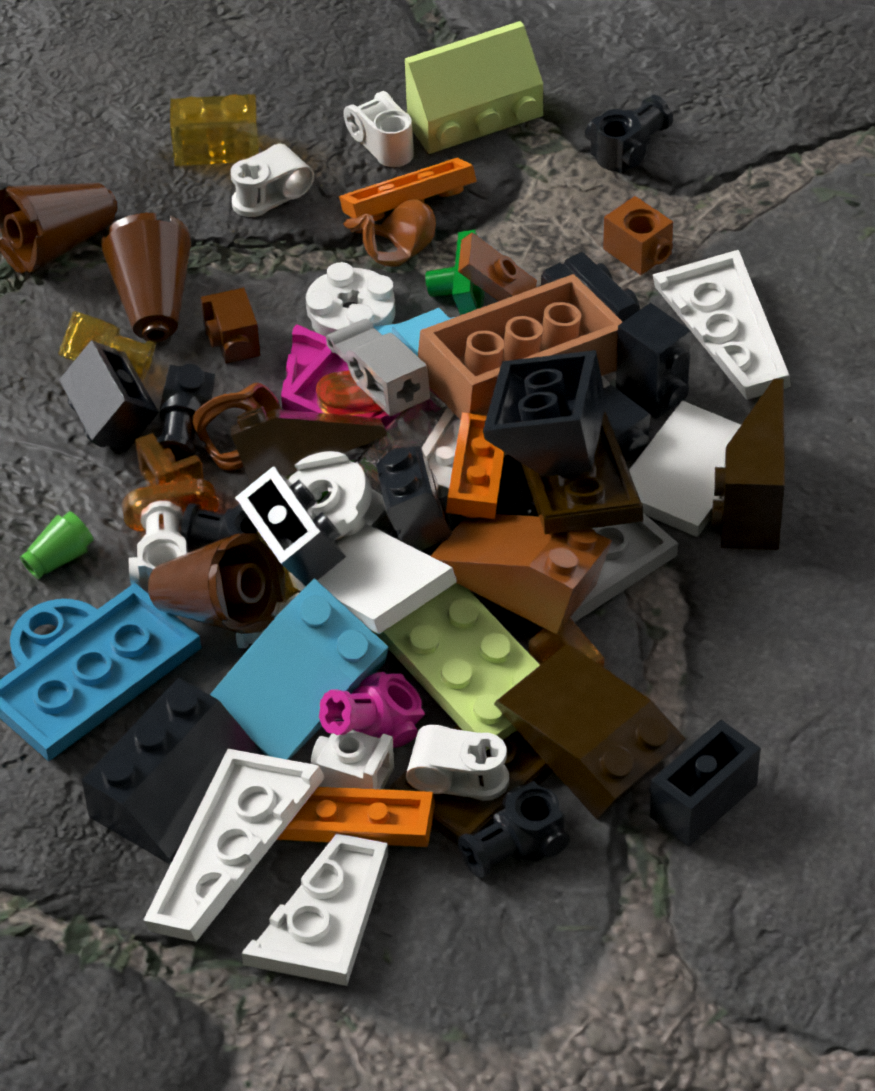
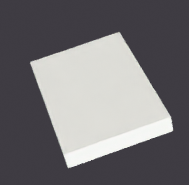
M681 401L629 470L643 505V513L698 537L712 518L713 499L722 500V496H714L715 467H724L725 448L741 425Z
M366 523L355 535L345 536L336 542L346 558L317 580L363 624L378 634L457 582L451 566ZM289 573L293 587L302 591L306 586L293 574Z

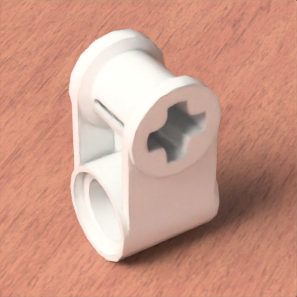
M381 91L376 93L373 100L360 106L353 104L345 107L344 120L350 134L356 141L365 146L377 158L379 163L388 167H400L411 162L414 157L412 119L408 113L404 112L393 101L387 92Z
M285 144L273 145L267 150L248 159L238 161L232 166L231 180L236 185V192L232 196V208L237 214L244 217L261 216L270 209L304 195L314 181V172Z
M441 725L423 726L418 730L406 779L412 787L419 791L471 797L481 801L493 800L503 795L509 786V772L504 765L507 759V749L504 741L491 733L456 730ZM486 747L490 748L491 757L487 758ZM482 775L484 780L483 787L480 786L479 776Z

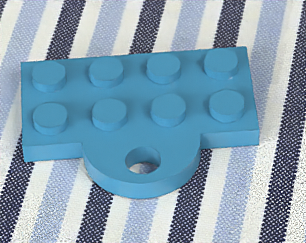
M136 583L99 609L74 599H55L40 603L26 611L17 620L11 631L10 647L16 669L0 679V719L46 760L50 761L200 650V635L175 615L158 610L153 605L149 594ZM48 624L57 627L52 633L46 635H38L33 632L42 625Z

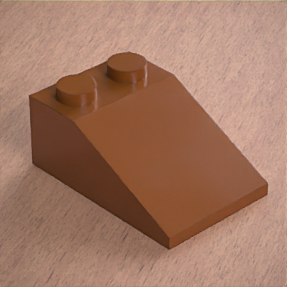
M496 514L495 519L465 517L451 532L452 535L448 537L449 539L443 541L431 557L453 568L457 584L558 634L596 586L612 540L596 533L592 528L545 535L539 517Z

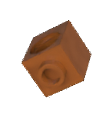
M632 197L604 217L603 250L638 274L642 275L655 265L662 264L672 254L673 221L638 197Z

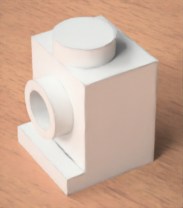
M354 730L345 735L332 733L329 738L320 736L314 745L311 756V764L319 765L325 777L318 787L383 790L394 769L393 736L382 734L381 738H376Z

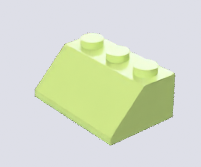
M521 21L405 58L407 113L412 119V131L429 154L543 116V81L525 26Z

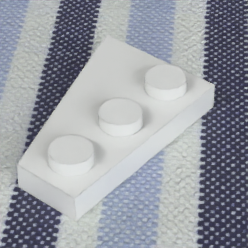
M336 834L302 876L301 886L286 905L280 904L269 918L270 925L257 941L252 939L241 953L243 965L347 986L388 858V844Z

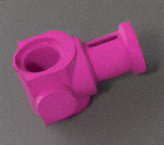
M377 672L365 678L352 694L339 689L326 692L320 700L319 719L327 733L345 735L354 729L357 732L376 738H381L382 734L393 736V747L396 748L406 745L417 736L418 730L415 724L425 713L421 708L422 701L419 693L405 680L403 674Z

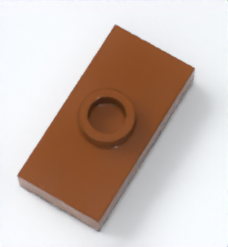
M473 232L461 240L458 272L497 301L536 288L537 280L517 266L510 257L502 255Z

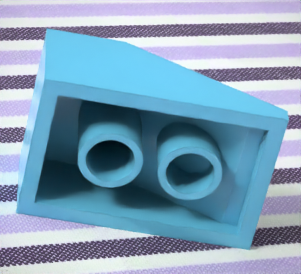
M314 578L274 618L210 695L223 704L266 756L290 760L322 727L319 712L320 700L324 694L333 689L348 691L352 694L365 678L376 673L385 664L388 646Z

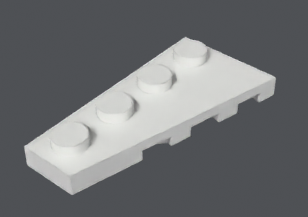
M739 250L653 274L655 288L746 400L763 395L773 379H784V389L791 387L788 370Z

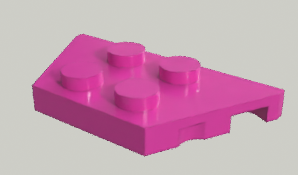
M298 324L293 328L291 354H288L286 365L287 377L283 382L281 393L283 410L380 418L386 431H389L444 404L429 387L430 399L393 416H389L357 385L350 374L347 363L337 353H332L328 348L325 336Z

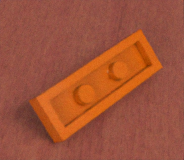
M454 158L341 195L339 198L343 213L352 218H358L363 214H370L374 221H377L385 216L384 212L395 209L407 200L416 199L424 203L425 198L437 194L441 197L453 196L461 193L464 190L463 186L477 182L472 164L460 158Z
M462 412L447 497L446 513L463 515L468 518L482 517L495 519L505 452L484 438L483 429L487 415Z
M317 787L277 840L330 842L336 834L384 842L388 845L428 847L435 808L433 792Z

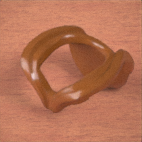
M412 199L396 207L381 225L375 224L370 214L346 219L343 225L350 229L351 232L363 234L365 250L377 263L388 267H398L416 256L432 241L436 230V218L430 206L419 200ZM375 234L389 239L397 250L395 252L377 251Z
M253 383L240 392L217 396L203 404L195 412L193 418L194 428L200 440L205 442L206 451L219 468L230 471L244 466L237 450L223 454L218 452L206 431L207 425L219 414L230 408H240L249 411L263 406L266 413L274 409L281 410L276 396L265 385Z

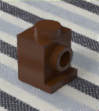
M244 287L200 297L205 333L209 336L212 348L220 346L225 364L261 356L258 324Z

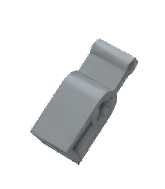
M365 318L326 335V343L331 352L337 353L347 363L350 374L357 385L389 416H393L430 399L427 365L394 334L387 333L382 335L374 328L372 322Z

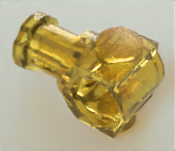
M77 311L72 312L58 352L59 356L75 361L88 343L93 340L125 352L141 381L145 379L153 361L156 342L148 340L146 343H141L120 335V328L113 324Z

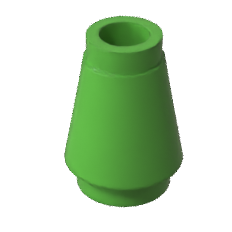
M69 511L62 517L56 515L26 552L20 556V560L30 574L39 579L44 574H48L87 553V546L94 539L80 518Z

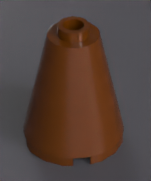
M100 183L5 187L0 190V230L3 237L0 239V252L16 272H35L110 226L114 222L118 209L116 198L112 191Z
M146 212L129 215L115 221L109 227L110 234L106 238L103 235L102 251L134 334L147 342L158 343L173 335L178 328L191 249V236L188 226L178 218L170 216V222L157 220L156 213Z
M238 533L159 564L150 574L148 592L153 605L162 612L240 634L258 633L265 630L276 617L272 616L276 603L284 601L286 593L285 571L270 547H266L259 540L263 537L256 533Z

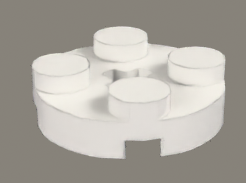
M343 262L329 266L327 274L316 279L306 293L307 317L312 321V328L316 333L326 337L330 333L365 318L369 319L373 326L392 324L396 313L392 280L371 270L352 268L351 265ZM348 302L358 303L350 305L349 308L343 307V304Z
M328 451L310 455L294 465L298 471L289 478L292 484L300 479L316 500L321 498L324 491H328L331 495L323 503L315 504L312 507L317 516L323 512L341 533L340 537L343 535H355L363 528L365 524L364 515L370 506L372 489L368 477L357 462L349 461L345 454Z

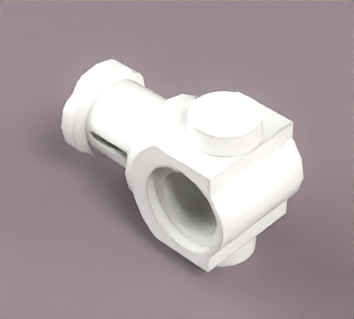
M156 501L150 503L141 511V524L146 529V535L137 544V557L129 558V575L131 585L136 583L148 594V582L153 569L161 563L188 553L187 541L180 534L184 515L180 506L174 505L170 501ZM159 515H163L164 525L159 524Z

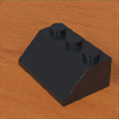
M596 350L502 361L483 429L485 440L542 477L558 475L562 478H573L584 472H592L606 405V396Z
M177 678L82 779L88 816L161 860L171 864L227 749L263 755V753L218 699Z

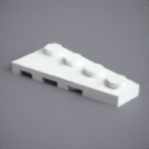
M227 749L143 920L149 931L197 942L325 777L320 766Z

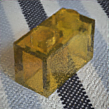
M256 94L170 99V130L175 166L237 163L259 154L260 143Z

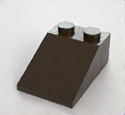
M773 379L727 444L724 467H715L714 496H722V500L713 499L712 528H721V548L779 550L785 489L784 379Z
M263 406L238 415V424L231 427L232 439L251 484L273 466L282 475L287 476L297 472L298 470L294 465L310 455L328 451L345 453L388 436L380 418L278 409L266 413Z
M569 643L494 703L596 820L665 763L686 740L651 699Z

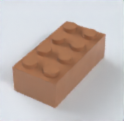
M572 274L420 330L418 357L427 365L429 387L461 420L462 412L480 415L488 414L502 361L596 350L601 376L617 371L618 325L622 321L587 286Z

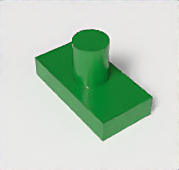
M476 230L458 232L455 267L426 271L425 275L429 296L438 297L452 294L460 315L482 308L484 305L485 291L458 272L461 240L472 232L477 235Z

